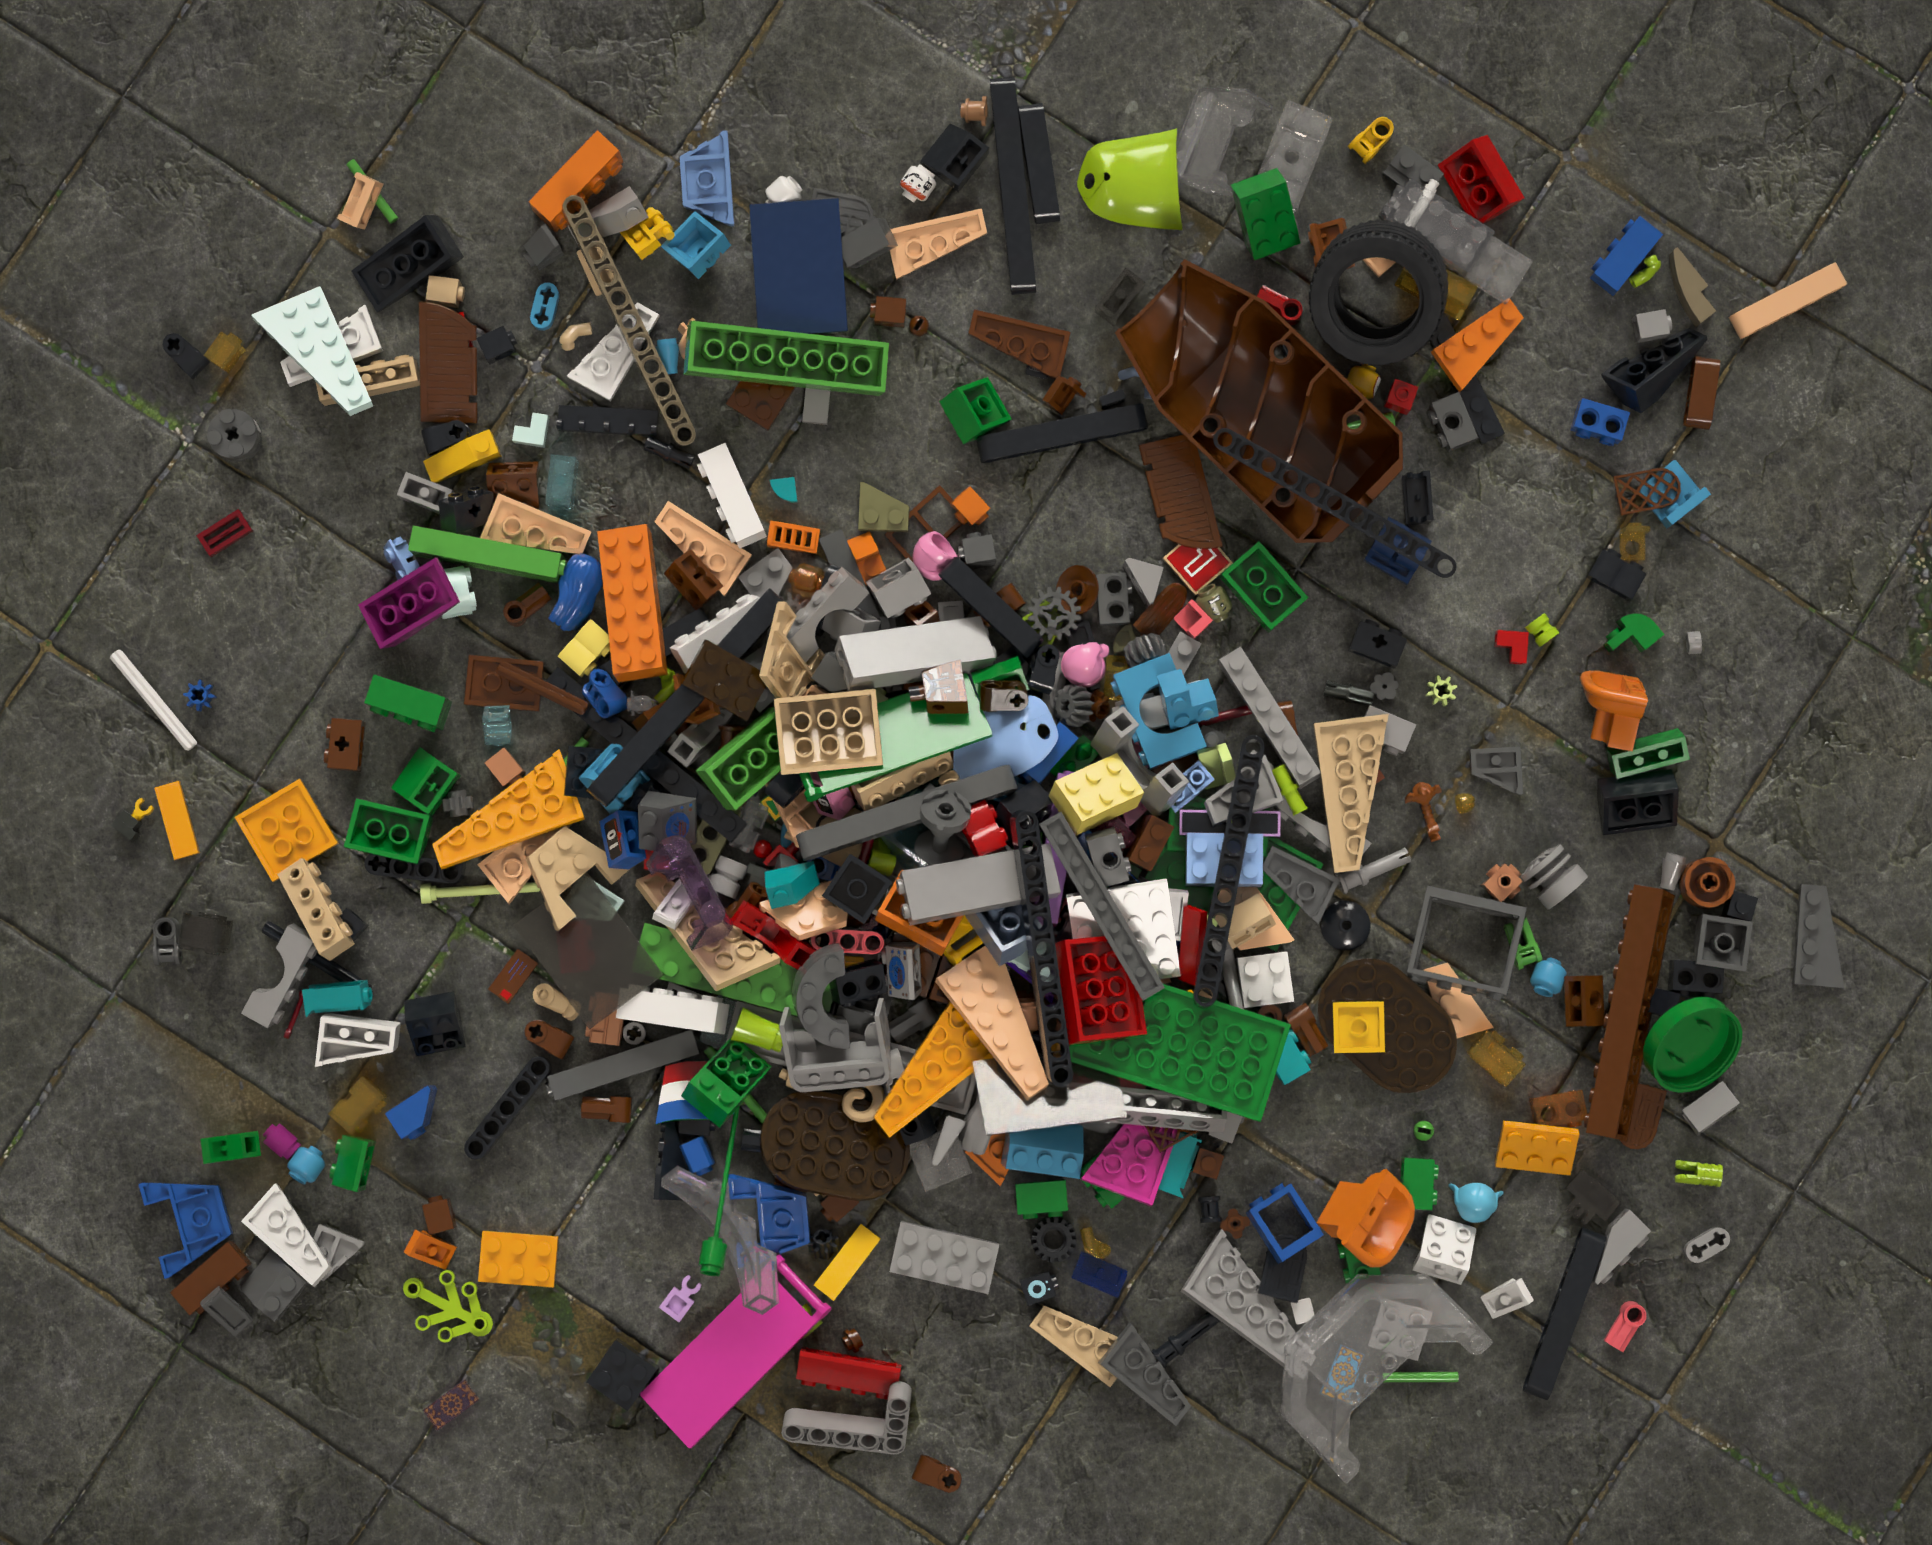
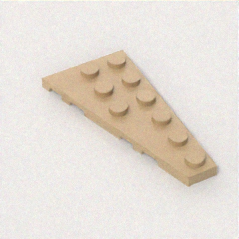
M1389 714L1313 724L1334 873L1360 870Z

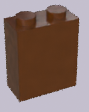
M1143 815L1123 853V858L1128 857L1130 864L1140 868L1142 871L1151 872L1174 826L1153 815Z

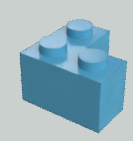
M1181 669L1157 675L1162 707L1170 730L1219 716L1216 698L1208 678L1187 684Z

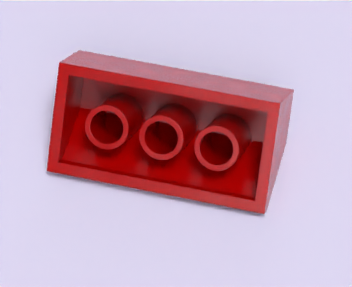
M802 1347L796 1379L801 1380V1384L815 1387L816 1383L826 1384V1389L841 1391V1387L850 1388V1393L866 1395V1391L876 1393V1398L888 1400L890 1385L899 1382L902 1364Z

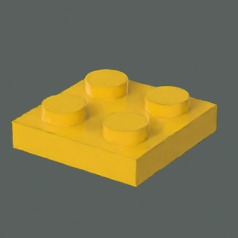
M1384 1001L1333 1002L1334 1053L1385 1052Z

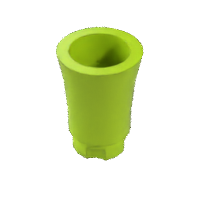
M744 1007L742 1008L731 1040L755 1045L769 1051L772 1049L780 1053L783 1044L779 1024L764 1019Z

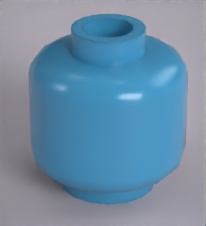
M1547 958V960L1536 963L1530 983L1537 994L1552 997L1553 994L1560 993L1564 984V976H1566L1567 972L1561 966L1559 960Z
M314 1146L309 1148L299 1147L287 1164L290 1170L288 1174L304 1185L306 1182H314L325 1167V1162L321 1158L323 1153Z

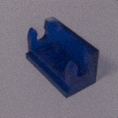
M1081 1251L1071 1278L1118 1298L1128 1271Z

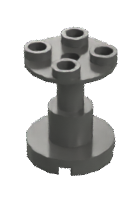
M937 790L926 795L922 801L920 818L923 824L930 830L918 836L914 844V851L917 857L927 866L963 860L964 845L953 834L965 829L970 822L971 806L968 800L961 794L955 792L953 795L948 794V790Z

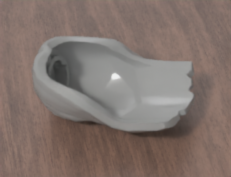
M993 1080L982 1088L974 1106L964 1118L966 1123L959 1136L963 1150L978 1155L985 1153L994 1131L1009 1122L1020 1101V1094L1014 1086L1005 1081Z

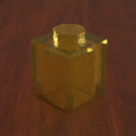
M221 331L204 356L229 374L246 349L240 345L242 340L230 332L227 336Z

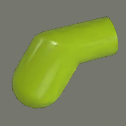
M1653 254L1645 258L1644 263L1647 267L1629 277V281L1634 288L1650 280L1660 269L1661 261H1658L1656 255Z

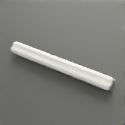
M115 651L110 656L112 662L182 747L187 751L191 750L197 744V741L123 651Z

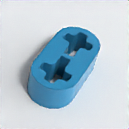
M543 283L536 291L530 320L538 330H547L554 322L560 294L557 287L552 283ZM551 289L554 297H549L546 305L544 304L545 298L541 294ZM546 309L545 316L548 318V321H543L541 325L536 316H541L542 310Z

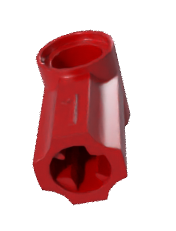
M1264 285L1262 286L1257 297L1265 300L1288 324L1295 325L1301 320L1303 308L1298 300L1289 299ZM1288 307H1294L1297 309L1298 314L1295 317H1288L1284 310Z

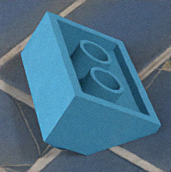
M1012 1115L1009 1122H1007L1001 1164L1006 1169L1080 1179L1084 1155L1082 1125Z

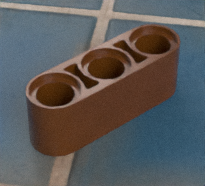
M1694 356L1690 371L1683 426L1705 430L1710 429L1719 378L1720 360Z

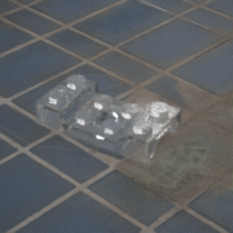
M1287 100L1258 174L1278 168L1287 182L1293 212L1296 213L1333 117ZM1289 151L1295 152L1298 155V161L1293 164L1288 163L1284 155Z

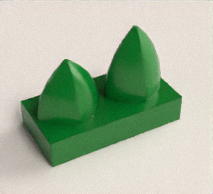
M1082 735L1074 746L1055 764L1050 773L1056 777L1058 773L1063 771L1076 772L1091 765L1099 754L1091 746V741L1085 735Z

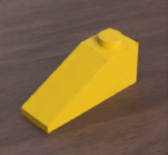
M488 429L456 443L423 462L431 482L438 483L498 459L502 455L492 432Z

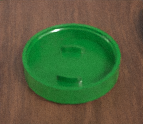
M1696 997L1683 1001L1664 1013L1650 1030L1643 1049L1645 1067L1657 1082L1669 1091L1684 1093L1701 1089L1718 1079L1735 1060L1742 1043L1741 1024L1725 1004L1717 999Z

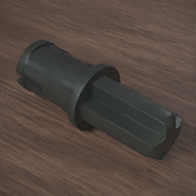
M1328 680L1323 696L1344 700L1345 703L1350 701L1366 706L1372 705L1374 699L1373 692L1354 688L1352 684L1347 686Z

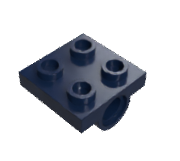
M1390 517L1387 518V520L1431 544L1432 541ZM1385 523L1382 529L1380 530L1378 536H1381L1386 532ZM1397 534L1394 537L1395 546L1397 548H1405L1408 545L1407 536L1405 534ZM1377 540L1374 541L1363 560L1405 585L1409 583L1419 566ZM1421 546L1416 550L1418 560L1422 561L1427 552V547Z

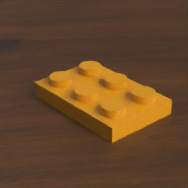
M1503 1120L1495 1158V1167L1571 1175L1579 1138V1129Z
M482 1231L478 1282L554 1288L559 1236Z

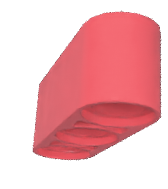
M836 929L826 932L830 938L828 945L839 943L844 953L873 955L880 953L885 946L883 936L873 931ZM846 934L852 935L855 939V944L850 949H845L841 944V939ZM817 936L811 937L812 946L816 950L822 948L816 943ZM870 936H877L880 940V946L872 951L866 946V941Z

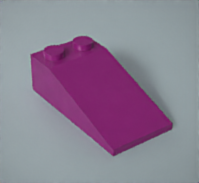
M437 557L361 602L358 606L379 648L384 649L395 647L412 637L460 603V600Z

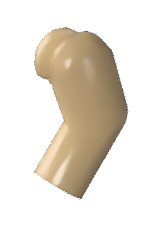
M591 322L568 326L560 336L559 342L562 344V349L565 351L572 350L575 347L574 341L578 336L592 335Z

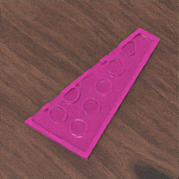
M1123 1124L1080 1180L1152 1206L1173 1146L1159 1153L1145 1126ZM1155 1127L1154 1133L1163 1135L1165 1128ZM1168 1128L1166 1136L1175 1139L1177 1130ZM1155 1137L1160 1146L1162 1138ZM1165 1140L1163 1148L1173 1142Z

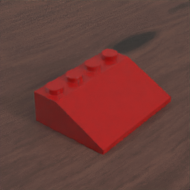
M1105 936L1067 939L1055 943L1069 1045L1146 1035L1147 1029L1142 999Z

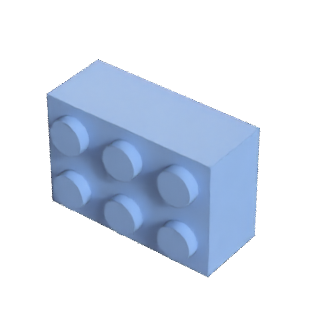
M1224 833L1186 834L1185 886L1214 887ZM1248 834L1238 887H1261L1263 885V834ZM1229 841L1227 849L1231 853H1237L1240 851V844L1237 841ZM1226 865L1222 868V874L1225 877L1232 878L1236 875V871L1232 866Z

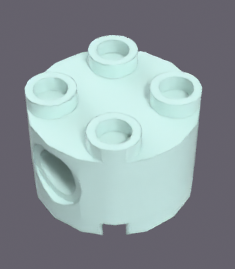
M458 566L444 569L460 603L444 613L442 619L472 614V611L476 610L477 605L474 592H469L468 588L472 582L469 567Z

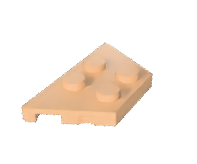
M831 881L819 884L796 904L771 909L769 900L759 902V908L763 913L767 912L774 917L775 923L787 929L799 941L840 929L847 925L848 913L822 896Z
M1238 887L1234 906L1259 893L1276 923L1273 927L1238 946L1239 950L1294 941V938L1257 887ZM1221 890L1217 898L1220 902L1227 903L1231 900V895L1228 891Z

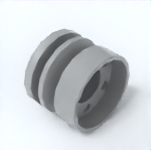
M1561 843L1545 850L1536 857L1520 876L1523 882L1532 876L1536 878L1528 886L1530 890L1539 885L1543 886V890L1537 898L1547 910L1562 901L1588 878V875L1578 864L1568 869L1564 866L1571 857L1569 853L1558 859L1557 856L1564 850Z

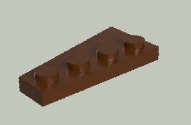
M974 309L968 335L1056 379L1058 375H1061L1071 332Z

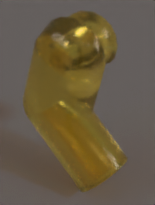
M1092 1226L1080 1229L1086 1253L1098 1259H1104L1110 1255V1246L1094 1238Z

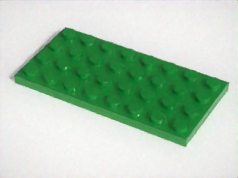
M1163 984L1164 989L1142 1001L1147 1029L1146 1035L1074 1044L1069 1047L1071 1062L1261 1122L1291 1024L1219 1001H1215L1207 1009H1202L1194 1003L1193 993ZM1198 995V999L1203 1003H1208L1212 1000Z

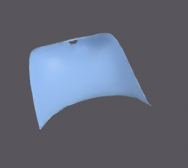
M1028 695V705L1021 711H983L993 736L954 750L953 770L957 772L960 780L1004 765H1010L1013 775L1017 776L1043 761L1058 740L1057 727L1046 704L1040 698ZM1023 722L1026 723L1025 731L1020 729V725ZM1040 724H1045L1049 728L1050 736L1048 739H1042L1038 735L1037 728Z

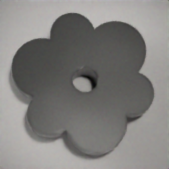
M1386 672L1383 675L1377 674L1374 677V682L1370 685V691L1376 694L1379 700L1384 698L1391 700L1395 698V689L1398 688L1399 684L1397 681H1394V676L1390 672Z

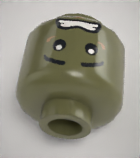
M1210 584L1198 591L1197 605L1215 623L1221 622L1228 617L1227 613L1231 610L1232 603L1223 587Z

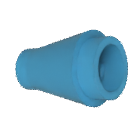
M676 338L657 340V347H655L668 374L678 373L679 344H677Z

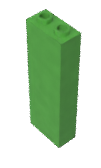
M414 525L408 548L415 557L431 560L438 557L439 561L552 583L559 582L560 576H564V568L567 565V561L561 553Z

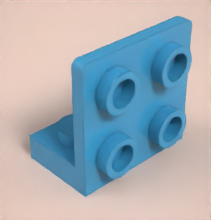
M1673 460L1664 468L1672 471L1678 477L1681 483L1680 495L1672 505L1652 510L1666 529L1711 495L1706 487L1700 490L1676 460ZM1659 471L1656 475L1660 477L1663 472ZM1668 473L1663 477L1668 483H1671L1674 479ZM1652 477L1646 483L1654 487L1657 479ZM1675 481L1673 486L1677 488V483ZM1660 482L1656 489L1664 494L1668 486ZM1643 485L1639 492L1647 497L1651 489ZM1670 489L1666 496L1673 500L1677 492ZM1653 492L1649 499L1657 504L1661 496ZM1663 499L1660 505H1664L1670 502L1666 499ZM1646 503L1649 507H1654L1650 503Z

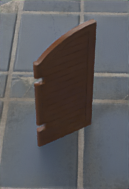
M419 302L421 422H451L458 420L463 423H477V402H470V395H477V347H469V340H477L476 325L471 324L459 313L430 302Z
M1184 434L1139 445L1143 465L1151 464L1153 469L1145 473L1157 518L1165 516L1166 523L1159 524L1162 539H1168L1176 544L1196 549L1223 547L1198 448Z

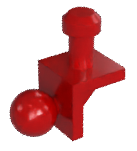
M759 840L754 844V854L759 858H766L763 863L767 867L776 865L779 854L789 856L799 863L794 855L800 848H797L794 842L787 849L779 844L773 852L771 844L766 840Z

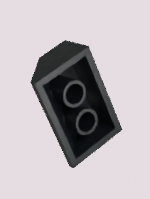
M1672 769L1637 773L1619 779L1615 776L1597 779V801L1602 834L1611 835L1677 826L1679 788Z

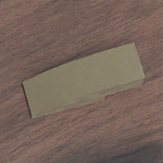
M1677 247L1669 254L1674 288L1685 313L1693 325L1698 327L1712 316L1716 310L1701 293L1708 287V284Z

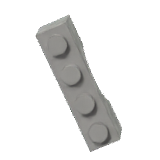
M843 567L832 573L824 587L816 591L811 601L795 614L796 618L786 636L805 663L819 649L815 639V631L819 621L826 614L834 610L845 609L853 611L869 594L863 583Z
M295 923L287 926L276 946V949L283 958L285 967L281 982L272 989L259 988L253 991L241 1013L266 1028L281 1021L285 1013L282 1008L286 1002L289 1003L296 993L294 986L297 980L301 981L308 970L305 967L308 959H313L317 953V949L307 930Z

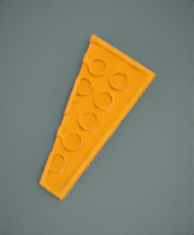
M560 749L554 752L553 756L545 762L534 767V770L525 777L518 779L489 801V804L481 810L473 813L461 825L456 826L432 844L441 870L585 819L578 798L564 796L566 766Z
M951 1002L948 1003L873 1116L889 1138L993 1057Z

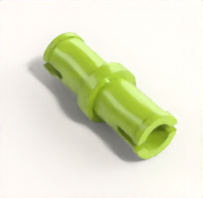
M1283 764L1273 769L1272 772L1281 790V795L1285 797L1294 816L1308 809L1297 790L1299 786L1297 783L1294 784L1285 767L1286 765Z

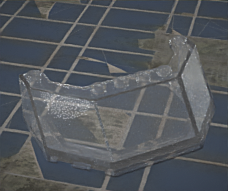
M1357 1274L1284 1344L1283 1402L1280 1414L1345 1484L1358 1473L1360 1467L1358 1459L1348 1449L1350 1414L1424 1342H1459L1469 1353L1474 1355L1483 1353L1493 1343L1479 1325L1427 1274Z

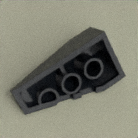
M1687 328L1662 340V345L1649 350L1647 347L1640 350L1641 355L1630 360L1625 357L1617 361L1601 374L1602 378L1623 405L1643 413L1662 397L1708 340L1707 336Z

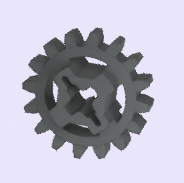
M1048 587L1047 594L1038 591L1039 599L1033 597L1031 599L1035 606L1028 607L1027 610L1033 613L1032 616L1028 617L1029 622L1034 621L1035 623L1032 628L1034 630L1039 629L1041 637L1047 634L1048 641H1051L1053 636H1056L1057 640L1061 641L1062 634L1069 638L1071 636L1069 629L1077 630L1078 628L1074 621H1081V617L1076 615V612L1081 611V607L1074 606L1077 598L1070 599L1069 590L1062 594L1061 587H1058L1056 592H1052L1051 587ZM1053 598L1052 603L1049 605L1040 606L1043 601ZM1061 600L1068 604L1071 612L1063 608ZM1053 608L1058 609L1057 613L1061 614V616L1056 617V620H1052L1051 615L1047 614V612H1052ZM1038 616L1045 619L1048 624L1047 628L1040 623ZM1061 622H1069L1064 628L1056 630L1057 625Z

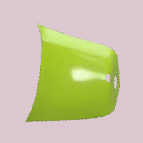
M1177 128L1149 135L1105 141L1093 146L1084 158L1077 180L1078 190L1088 208L1104 219L1121 224L1183 230L1178 192ZM1089 173L1093 174L1095 178L1091 189H1087L1084 185L1085 177ZM1104 173H1109V180H1104Z

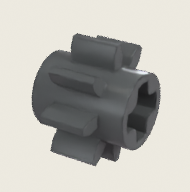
M466 790L448 792V799H442L443 811L450 812V818L469 816L468 809H474L473 797L467 796Z

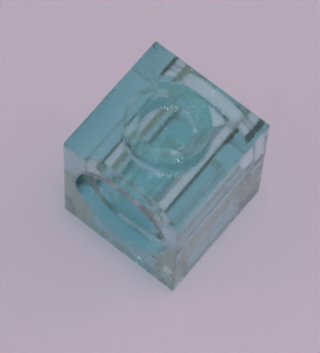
M510 705L484 706L482 720L485 745L502 746L510 744L512 736Z

